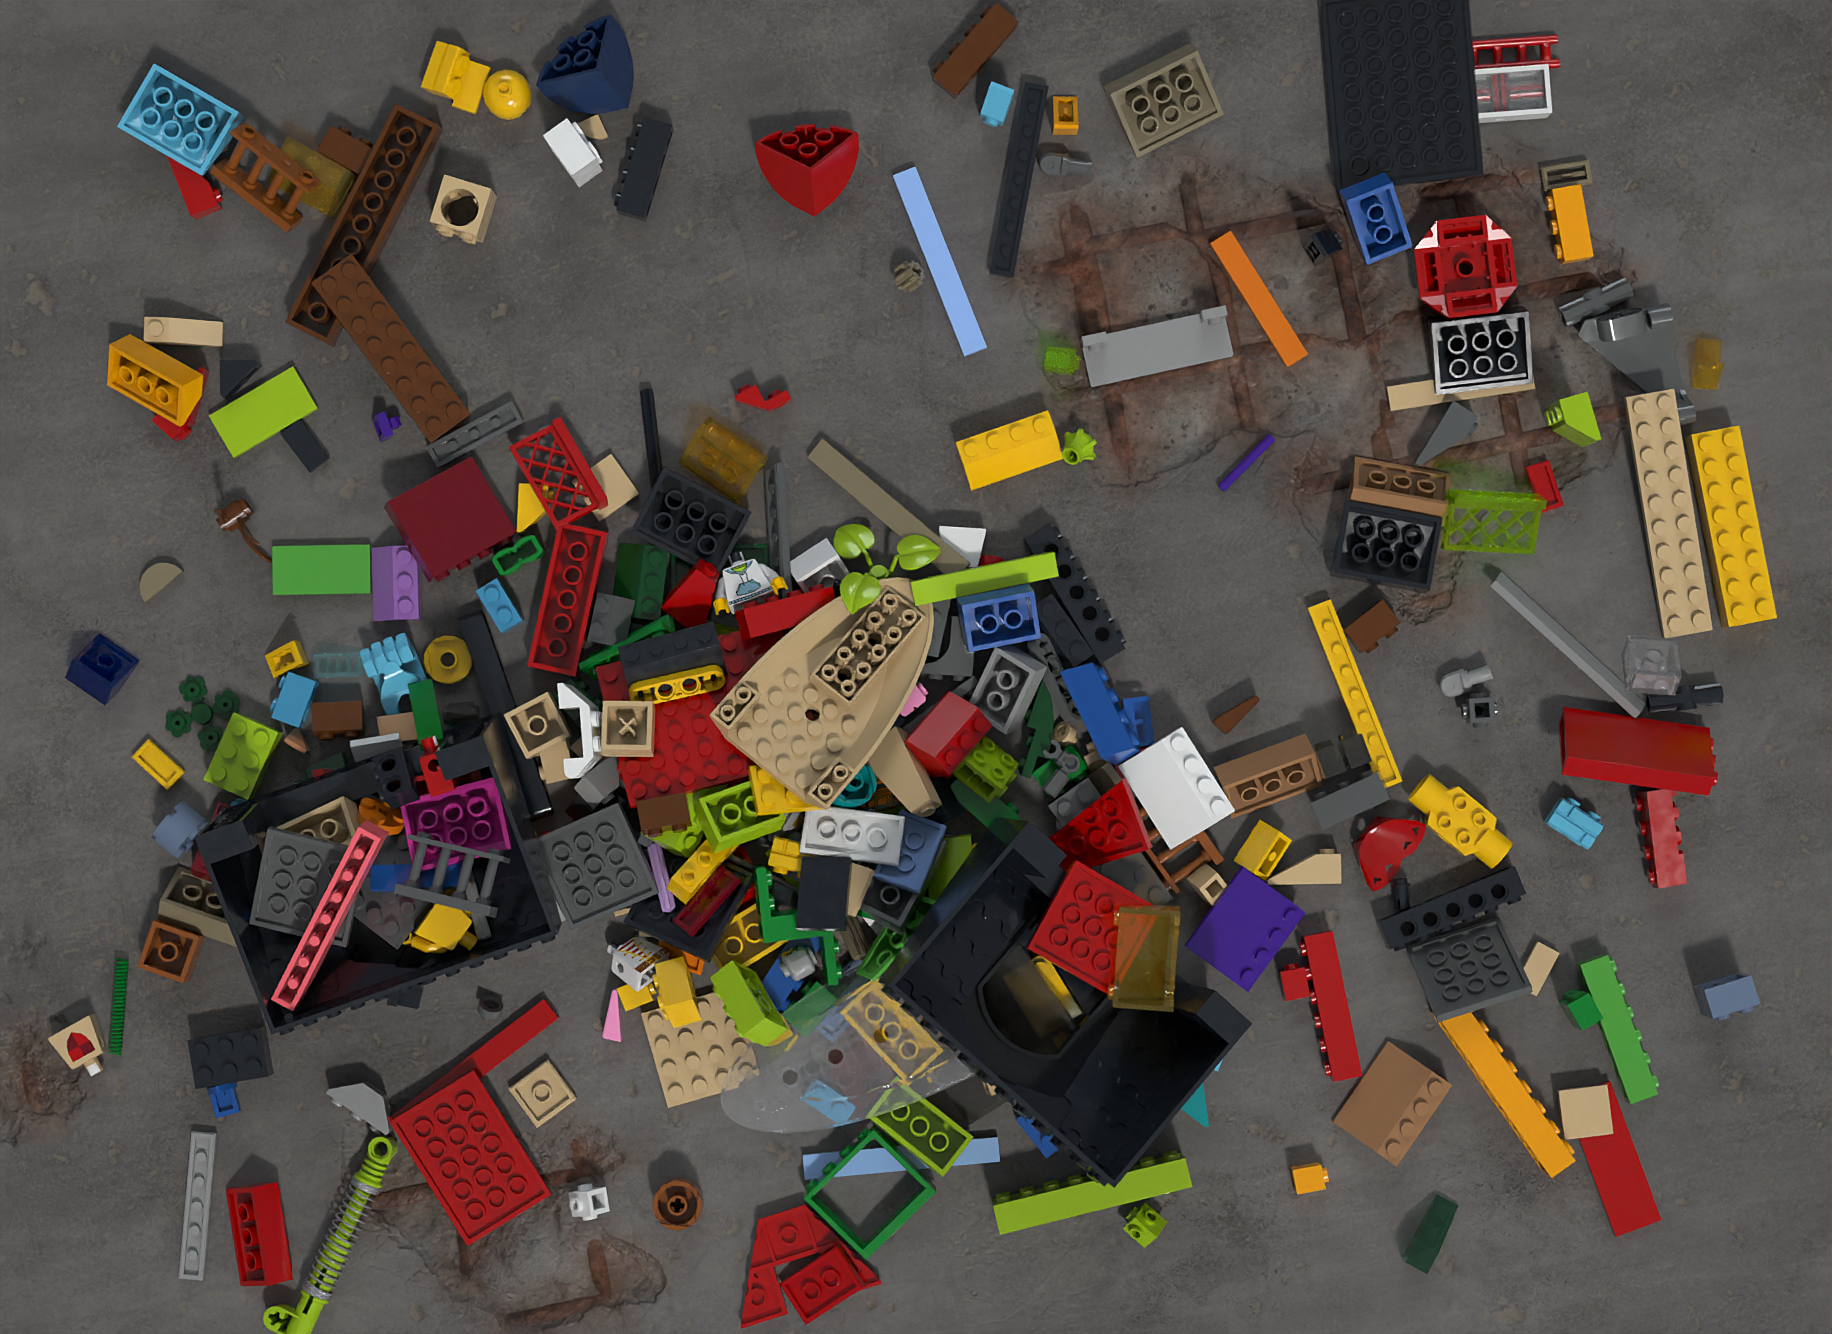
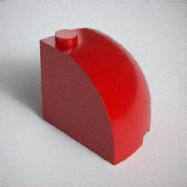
M815 124L795 126V130L784 133L778 130L758 140L755 143L756 156L762 173L772 188L789 204L815 217L841 194L849 182L858 158L859 134L853 130L830 125V129L816 128Z

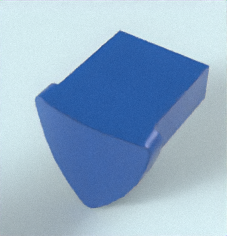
M236 1082L217 1085L207 1089L216 1118L241 1111L235 1088L237 1087Z

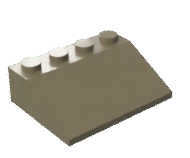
M1190 43L1103 86L1109 104L1137 158L1224 115L1199 52Z

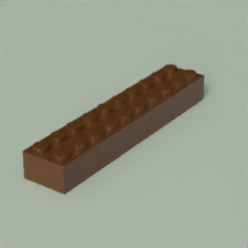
M397 104L394 105L285 323L332 347L335 346L343 327L311 283L350 254L355 257L368 276L371 275L443 132L439 125Z

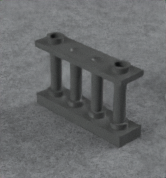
M419 831L417 836L408 834L407 839L418 843L408 881H405L404 885L396 884L394 894L496 918L498 908L490 906L491 901L489 899L499 861L510 863V858L503 857V851L489 848L487 853L432 840L433 835ZM427 845L441 847L432 887L429 886L428 891L419 889L420 884H418ZM451 850L465 853L456 892L452 893V897L443 895L444 890L442 889ZM475 856L487 858L489 861L480 896L476 898V902L467 901L468 895L465 894Z

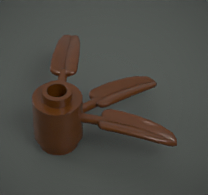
M244 498L240 500L235 499L223 509H214V513L218 516L216 521L223 531L228 529L230 532H233L238 528L249 547L265 561L272 562V559L257 547L260 543L249 534L244 523L251 519L250 516L254 514Z

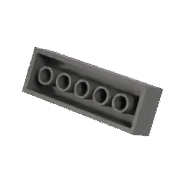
M1085 777L1046 805L1063 828L1087 807L1097 801L1101 795L1090 779ZM1141 852L1091 867L1092 870L1158 908L1173 899Z

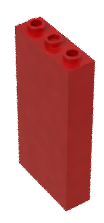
M1568 707L1563 708L1558 724L1562 775L1708 796L1712 786H1716L1718 780V772L1714 771L1716 755L1712 754L1714 738L1710 736L1709 727L1634 718Z

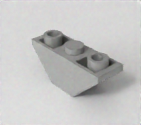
M362 1081L334 1086L326 1092V1094L331 1096L329 1100L338 1107L343 1105L351 1110L349 1114L358 1121L365 1120L371 1124L369 1128L378 1135L383 1133L388 1135L392 1131L393 1127L389 1122L391 1115L387 1094L370 1082Z

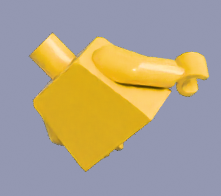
M445 889L443 895L452 897V893L456 892V889ZM434 903L415 932H411L409 939L402 944L412 946L425 953L443 954L448 949L452 951L457 943L470 951L478 938L467 931L472 923L470 919L471 912Z

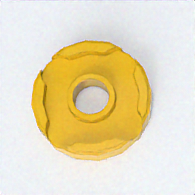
M442 636L434 639L424 653V666L427 673L434 680L443 684H454L462 681L469 674L473 666L466 642L456 636ZM446 653H452L455 657V662L450 667H446L442 663V657Z

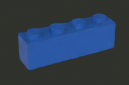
M819 937L789 940L762 981L778 1011H785L791 1001L787 998L792 989L797 992L804 981L803 978L794 981L790 976L785 977L779 967V964L783 963L781 959L782 953L797 945H803L805 948L809 946L815 955L820 948Z

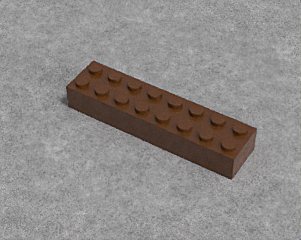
M352 254L311 283L429 443L435 441L470 415V412Z

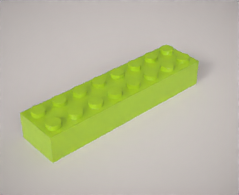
M1177 1150L1162 1153L1163 1157L1153 1159V1156L1138 1159L1139 1163L1132 1166L1115 1188L1108 1184L1104 1187L1100 1183H1096L1089 1176L1082 1177L1080 1173L1067 1177L1068 1181L1060 1183L1055 1179L1043 1183V1187L1035 1189L1034 1185L1022 1187L1020 1192L1010 1194V1191L998 1193L996 1198L992 1199L999 1233L1001 1235L1193 1187L1186 1158L1182 1152L1177 1153Z

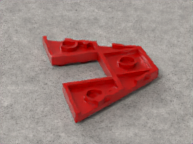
M806 1204L759 1218L740 1327L741 1329L788 1314L774 1266L818 1252L823 1255L838 1244L866 1286L861 1290L882 1284L881 1279Z

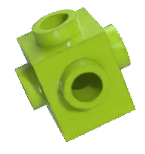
M1144 1203L1138 1209L1133 1207L1125 1217L1128 1221L1122 1229L1145 1248L1159 1236L1167 1221L1147 1203Z

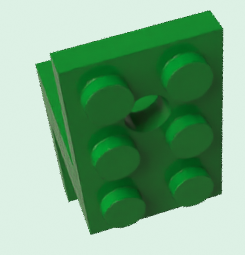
M763 864L752 865V871L755 875L754 890L759 937L762 942L769 943L819 937L823 980L828 986L838 985V978H842L841 964L838 963L835 957V953H839L838 938L833 936V931H797L795 928L797 909L771 912L775 911L774 898L768 892V886H772L771 871L766 869Z

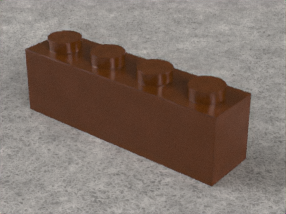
M997 2L993 7L988 6L980 15L982 20L977 26L972 24L964 34L966 36L961 44L957 42L948 52L951 56L945 63L941 60L932 71L934 73L933 82L954 100L1018 27L1019 21Z

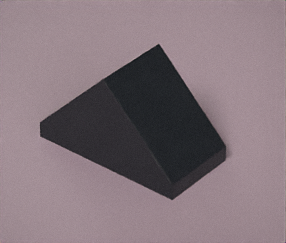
M220 360V395L229 401L262 365L256 360Z

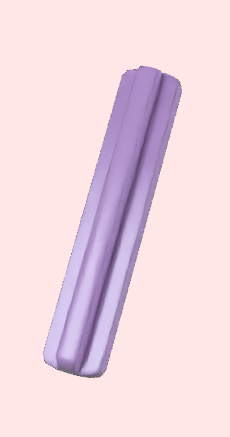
M652 843L648 847V853L659 890L658 896L663 912H672L676 909L674 895L667 889L670 878L663 848L657 843Z

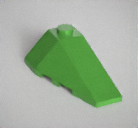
M923 896L902 935L883 927L856 973L875 982L887 970L936 901Z

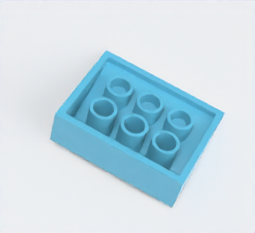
M153 64L117 127L203 176L233 138L230 134L231 130L239 126L244 117L233 108L160 66Z

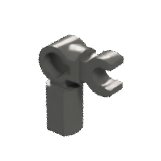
M1051 740L1050 743L1055 746L1056 751L1051 754L1044 750L1042 753L1046 758L1056 759V764L1061 769L1054 771L1042 789L1053 798H1056L1070 780L1068 775L1075 773L1079 769L1080 760L1067 750L1063 752L1060 744L1055 740Z

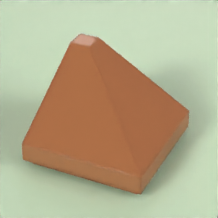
M297 727L284 740L285 743L303 754H309L311 751L301 730Z

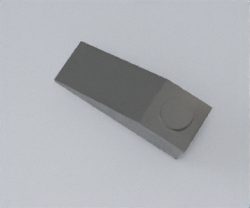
M1452 401L1417 455L1412 466L1418 467L1467 435L1471 437L1478 426L1475 422L1478 415Z

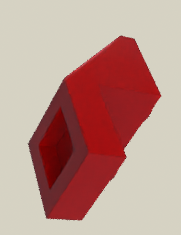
M750 384L739 388L737 390L738 394L734 396L739 404L770 413L792 401L787 390L782 392L780 389L769 394V400L764 401L756 384L752 387Z

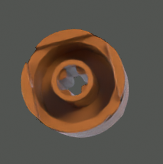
M676 1177L669 1179L659 1187L654 1196L653 1213L665 1228L677 1231L684 1230L698 1220L704 1205L703 1194L699 1186L687 1178ZM676 1198L681 1199V1203H684L680 1209H676V1204H672Z

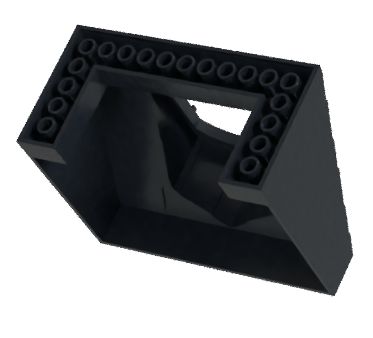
M499 712L444 731V741L435 751L437 760L433 759V762L440 766L445 781L478 769L481 771L482 780L493 777L510 823L512 849L503 851V857L510 858V863L499 861L489 899L491 901L490 906L498 908L496 918L486 916L491 937L485 940L478 939L470 951L457 943L452 951L448 949L443 954L425 953L404 944L397 950L354 916L348 946L342 947L334 944L330 946L302 1003L294 1011H291L271 1000L302 937L249 924L252 911L251 893L256 891L262 860L258 843L267 834L269 827H279L342 796L355 802L358 809L363 798L380 799L378 789L381 786L373 774V768L376 767L373 757L222 809L194 837L271 1035L278 1032L280 1035H285L292 1032L295 1026L303 1024L304 1027L317 1023L318 1018L327 1016L328 1019L336 1017L342 1013L341 1010L349 1007L351 1010H356L365 1006V1002L374 999L375 1002H379L388 998L389 993L398 991L399 994L405 993L413 989L412 985L421 982L422 985H427L435 982L438 976L444 974L446 977L456 975L461 972V968L469 966L470 969L483 965L486 959L493 957L494 960H499L508 956L507 952L515 949L518 952L525 951L532 947V943L541 941L544 944L556 939L555 935H558L562 921ZM418 741L402 746L410 758L414 776L424 775L419 757L425 751L420 750ZM483 857L474 858L472 866L479 895L489 859ZM421 921L417 924V926L413 929L412 932H415ZM472 921L467 931L477 937Z
M996 817L878 982L883 986L881 991L887 997L902 1003L900 1008L910 1017L913 1016L915 1019L919 1018L921 1020L919 1025L924 1030L932 1033L934 1036L938 1035L940 1038L937 1041L943 1047L951 1050L953 1053L956 1051L958 1053L956 1058L968 1067L970 1073L975 1074L985 1084L994 1085L996 1087L994 1092L999 1097L1007 1100L1009 1103L1013 1102L1014 1106L1012 1108L1022 1117H1026L1028 1120L1032 1119L1031 1125L1041 1134L1044 1133L1048 1137L1051 1136L1052 1138L1049 1141L1055 1147L1063 1150L1065 1153L1069 1152L1068 1158L1078 1167L1081 1166L1084 1170L1088 1169L1089 1171L1086 1174L1092 1180L1104 1187L1108 1184L1115 1188L1252 1023L1216 990L1187 983L1142 942L1114 995L1111 997L1105 994L1055 1053L1044 1054L1027 1051L1009 1041L991 1020L985 1006L982 987L1036 924L1038 925L1066 875V872L1058 865L1067 855L1030 821Z

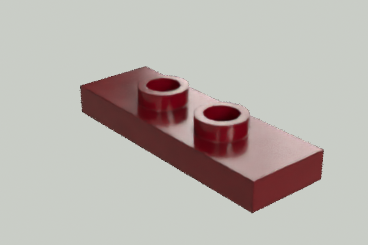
M721 864L677 914L673 922L693 937L738 886L741 880Z

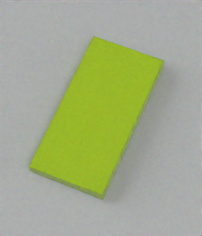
M292 366L212 413L209 417L233 458H236L319 408L295 367Z

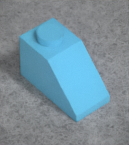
M991 81L980 113V118L984 119L983 123L992 127H997V125L1003 126L1013 101V89Z

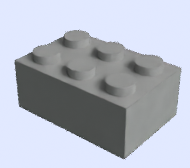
M1011 644L995 647L969 703L978 707L992 726L1004 734L1018 730L1047 670V666Z

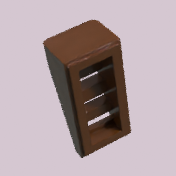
M1252 696L1214 718L1211 722L1223 734H1228L1260 701V698Z

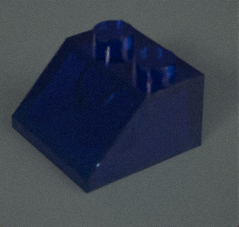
M99 633L71 661L65 679L103 705H106L121 690L140 660Z

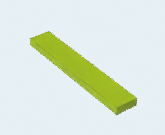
M1052 551L910 581L914 605L918 606L1058 577L1059 574L1055 552Z

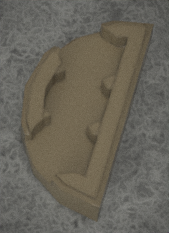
M166 562L157 563L149 567L142 575L139 584L140 595L144 602L150 601L184 571L177 565Z

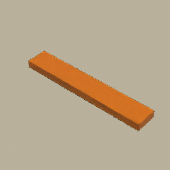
M1229 231L1211 242L1209 245L1286 368L1307 356V351L1233 233Z

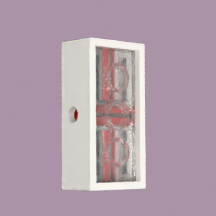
M1549 64L1475 69L1480 123L1547 118L1552 113Z

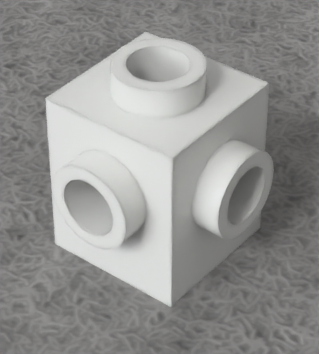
M592 1183L579 1185L577 1186L578 1190L568 1193L572 1217H582L583 1221L596 1219L598 1214L610 1211L606 1187H593Z

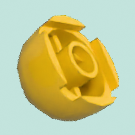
M505 69L496 71L489 76L484 84L483 98L485 105L491 113L498 118L510 120L520 117L529 108L532 100V91L530 84L523 75L516 71Z

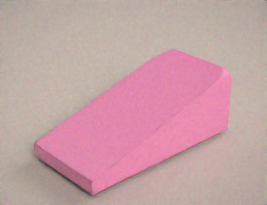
M615 988L611 994L602 1037L621 1042L620 996L617 988Z

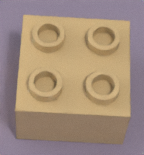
M603 701L601 751L603 755L607 757H654L655 706L653 701Z

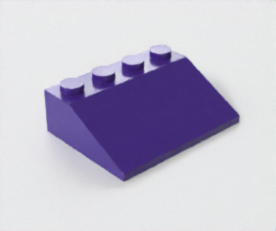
M1241 866L1184 946L1249 992L1306 912Z

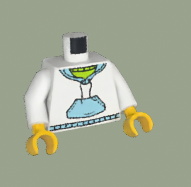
M735 552L728 557L731 567L723 570V577L718 581L713 606L716 615H719L718 612L722 609H725L727 613L731 611L732 614H735L736 611L743 609L742 604L756 601L757 605L765 603V598L779 595L778 590L780 588L788 590V586L783 577H780L765 564H758L755 559L745 561L742 552Z

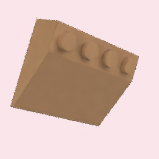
M1387 1041L1332 1122L1386 1160L1398 1166L1452 1085Z

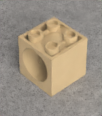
M444 175L430 222L441 235L452 238L453 234L462 238V241L474 245L476 241L483 243L497 196L490 188ZM461 197L474 198L473 200L478 208L476 218L465 226L450 224L452 223L448 215L450 205Z

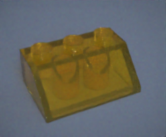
M287 136L280 150L307 171L313 173L322 182L319 187L306 194L304 192L300 201L333 218L356 176L350 170ZM273 167L268 180L269 184H271L277 172ZM285 177L279 189L292 195L296 185Z
M708 417L696 430L679 463L739 504L761 473L769 457L711 417Z

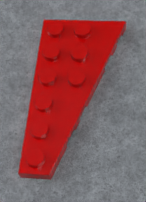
M1127 778L1122 779L1091 806L1087 807L1049 838L1067 855L1058 865L1066 873L1073 860H1077L1091 868L1152 848Z

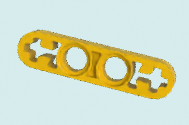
M709 665L638 681L631 685L629 696L631 701H653L654 704L718 690L724 685L725 676L722 668L717 665ZM712 674L716 675L715 681H711ZM702 676L704 684H701L699 677ZM692 678L696 683L693 687L686 688L682 685L683 681ZM663 684L672 686L671 690L667 693L659 692L658 688ZM653 687L655 695H652L650 688ZM638 691H643L644 697L639 698Z

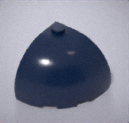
M612 14L586 24L584 26L586 30L576 37L570 35L557 48L559 52L551 62L547 60L536 86L555 104L565 109L585 114H602L629 107L634 81L632 55L623 30Z

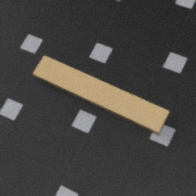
M1533 377V383L1436 395L1434 380L1388 386L1386 391L1389 410L1397 411L1452 401L1534 390L1535 383Z

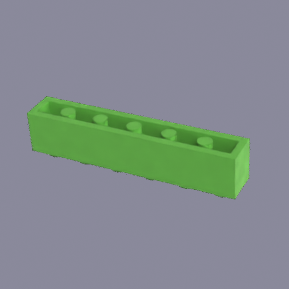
M1601 954L1576 963L1585 991L1591 995L1604 1018L1597 1022L1625 1102L1633 1104L1658 1095L1656 1088L1659 1087L1656 1075L1650 1073L1648 1064H1651L1647 1051L1641 1048L1639 1041H1642V1036L1638 1027L1633 1026L1631 1018L1634 1017L1631 1006L1624 1001L1625 989L1622 982L1616 979L1614 972L1617 971V967L1613 958H1609L1606 954Z

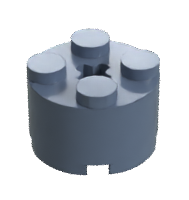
M181 801L174 807L177 811L176 813L168 814L153 832V837H151L153 841L177 859L192 849L196 844L194 837L208 824L203 816L184 801Z

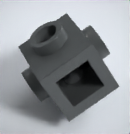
M1486 693L1471 694V699H1464L1465 704H1461L1462 719H1466V724L1473 723V728L1488 727V722H1495V717L1498 716L1497 703L1494 702V697L1486 698ZM1475 706L1481 708L1480 715H1475Z

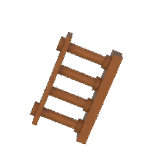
M244 122L230 132L238 140L230 159L225 158L214 165L210 173L287 233L299 225L303 219V216L296 212L295 209L304 192L306 194L319 187L322 182L313 173L307 171L258 133L254 127ZM246 147L258 155L249 174L238 166ZM266 162L277 170L268 189L257 181ZM285 177L296 185L287 204L276 196Z
M1143 806L1138 808L1141 818L1147 815ZM1156 826L1147 832L1150 842L1161 835ZM1204 831L1171 850L1168 847L1157 856L1154 855L1151 849L1145 851L1163 876L1161 882L1168 892L1173 890L1175 894L1180 892L1176 884L1206 862L1208 864L1213 862L1214 865H1218L1224 860ZM1192 842L1194 844L1198 842L1203 848L1200 852L1201 855L1169 876L1161 864Z

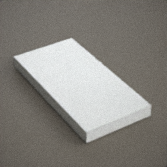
M832 806L827 810L806 811L799 852L824 857H851L853 861L898 867L906 818L904 816Z

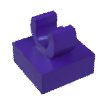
M386 412L376 414L372 419L380 442L389 440L394 435L392 430L398 429L402 425L399 416L388 419Z

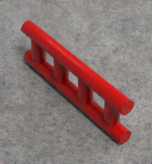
M1558 35L1473 40L1475 69L1549 64V69L1560 68V59H1551L1550 44H1558ZM1541 45L1542 60L1527 61L1526 46ZM1516 47L1517 61L1503 62L1502 48ZM1492 49L1493 63L1479 64L1478 50Z

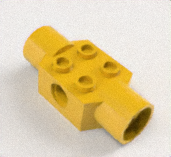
M1430 773L1419 782L1407 799L1425 814L1423 824H1426V827L1460 855L1467 856L1473 853L1491 869L1504 858L1513 845L1510 839L1495 828L1497 818L1460 787L1454 786L1448 789Z

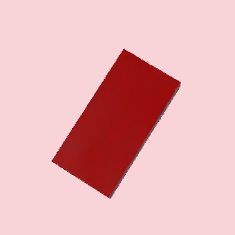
M1549 460L1524 468L1539 514L1564 506Z

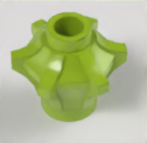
M1079 428L1076 433H1069L1067 431L1064 434L1065 446L1062 451V457L1068 464L1075 465L1083 460H1093L1096 457L1093 451L1094 445L1097 442L1090 435L1084 433L1083 429Z

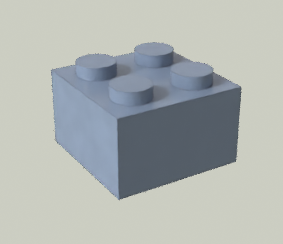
M1741 972L1693 986L1701 1014L1710 1017V1019L1716 1018V1021L1730 1018V1013L1739 1011L1741 1014L1753 1011V1006L1760 1004L1752 976Z

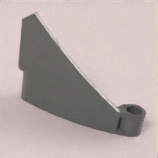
M1668 303L1645 309L1640 307L1629 308L1584 320L1577 333L1578 336L1647 393L1674 389L1680 426L1696 422L1694 406L1685 392L1670 328V325L1673 324V314Z

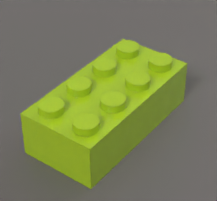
M897 1076L865 1115L868 1120L942 1178L974 1138Z

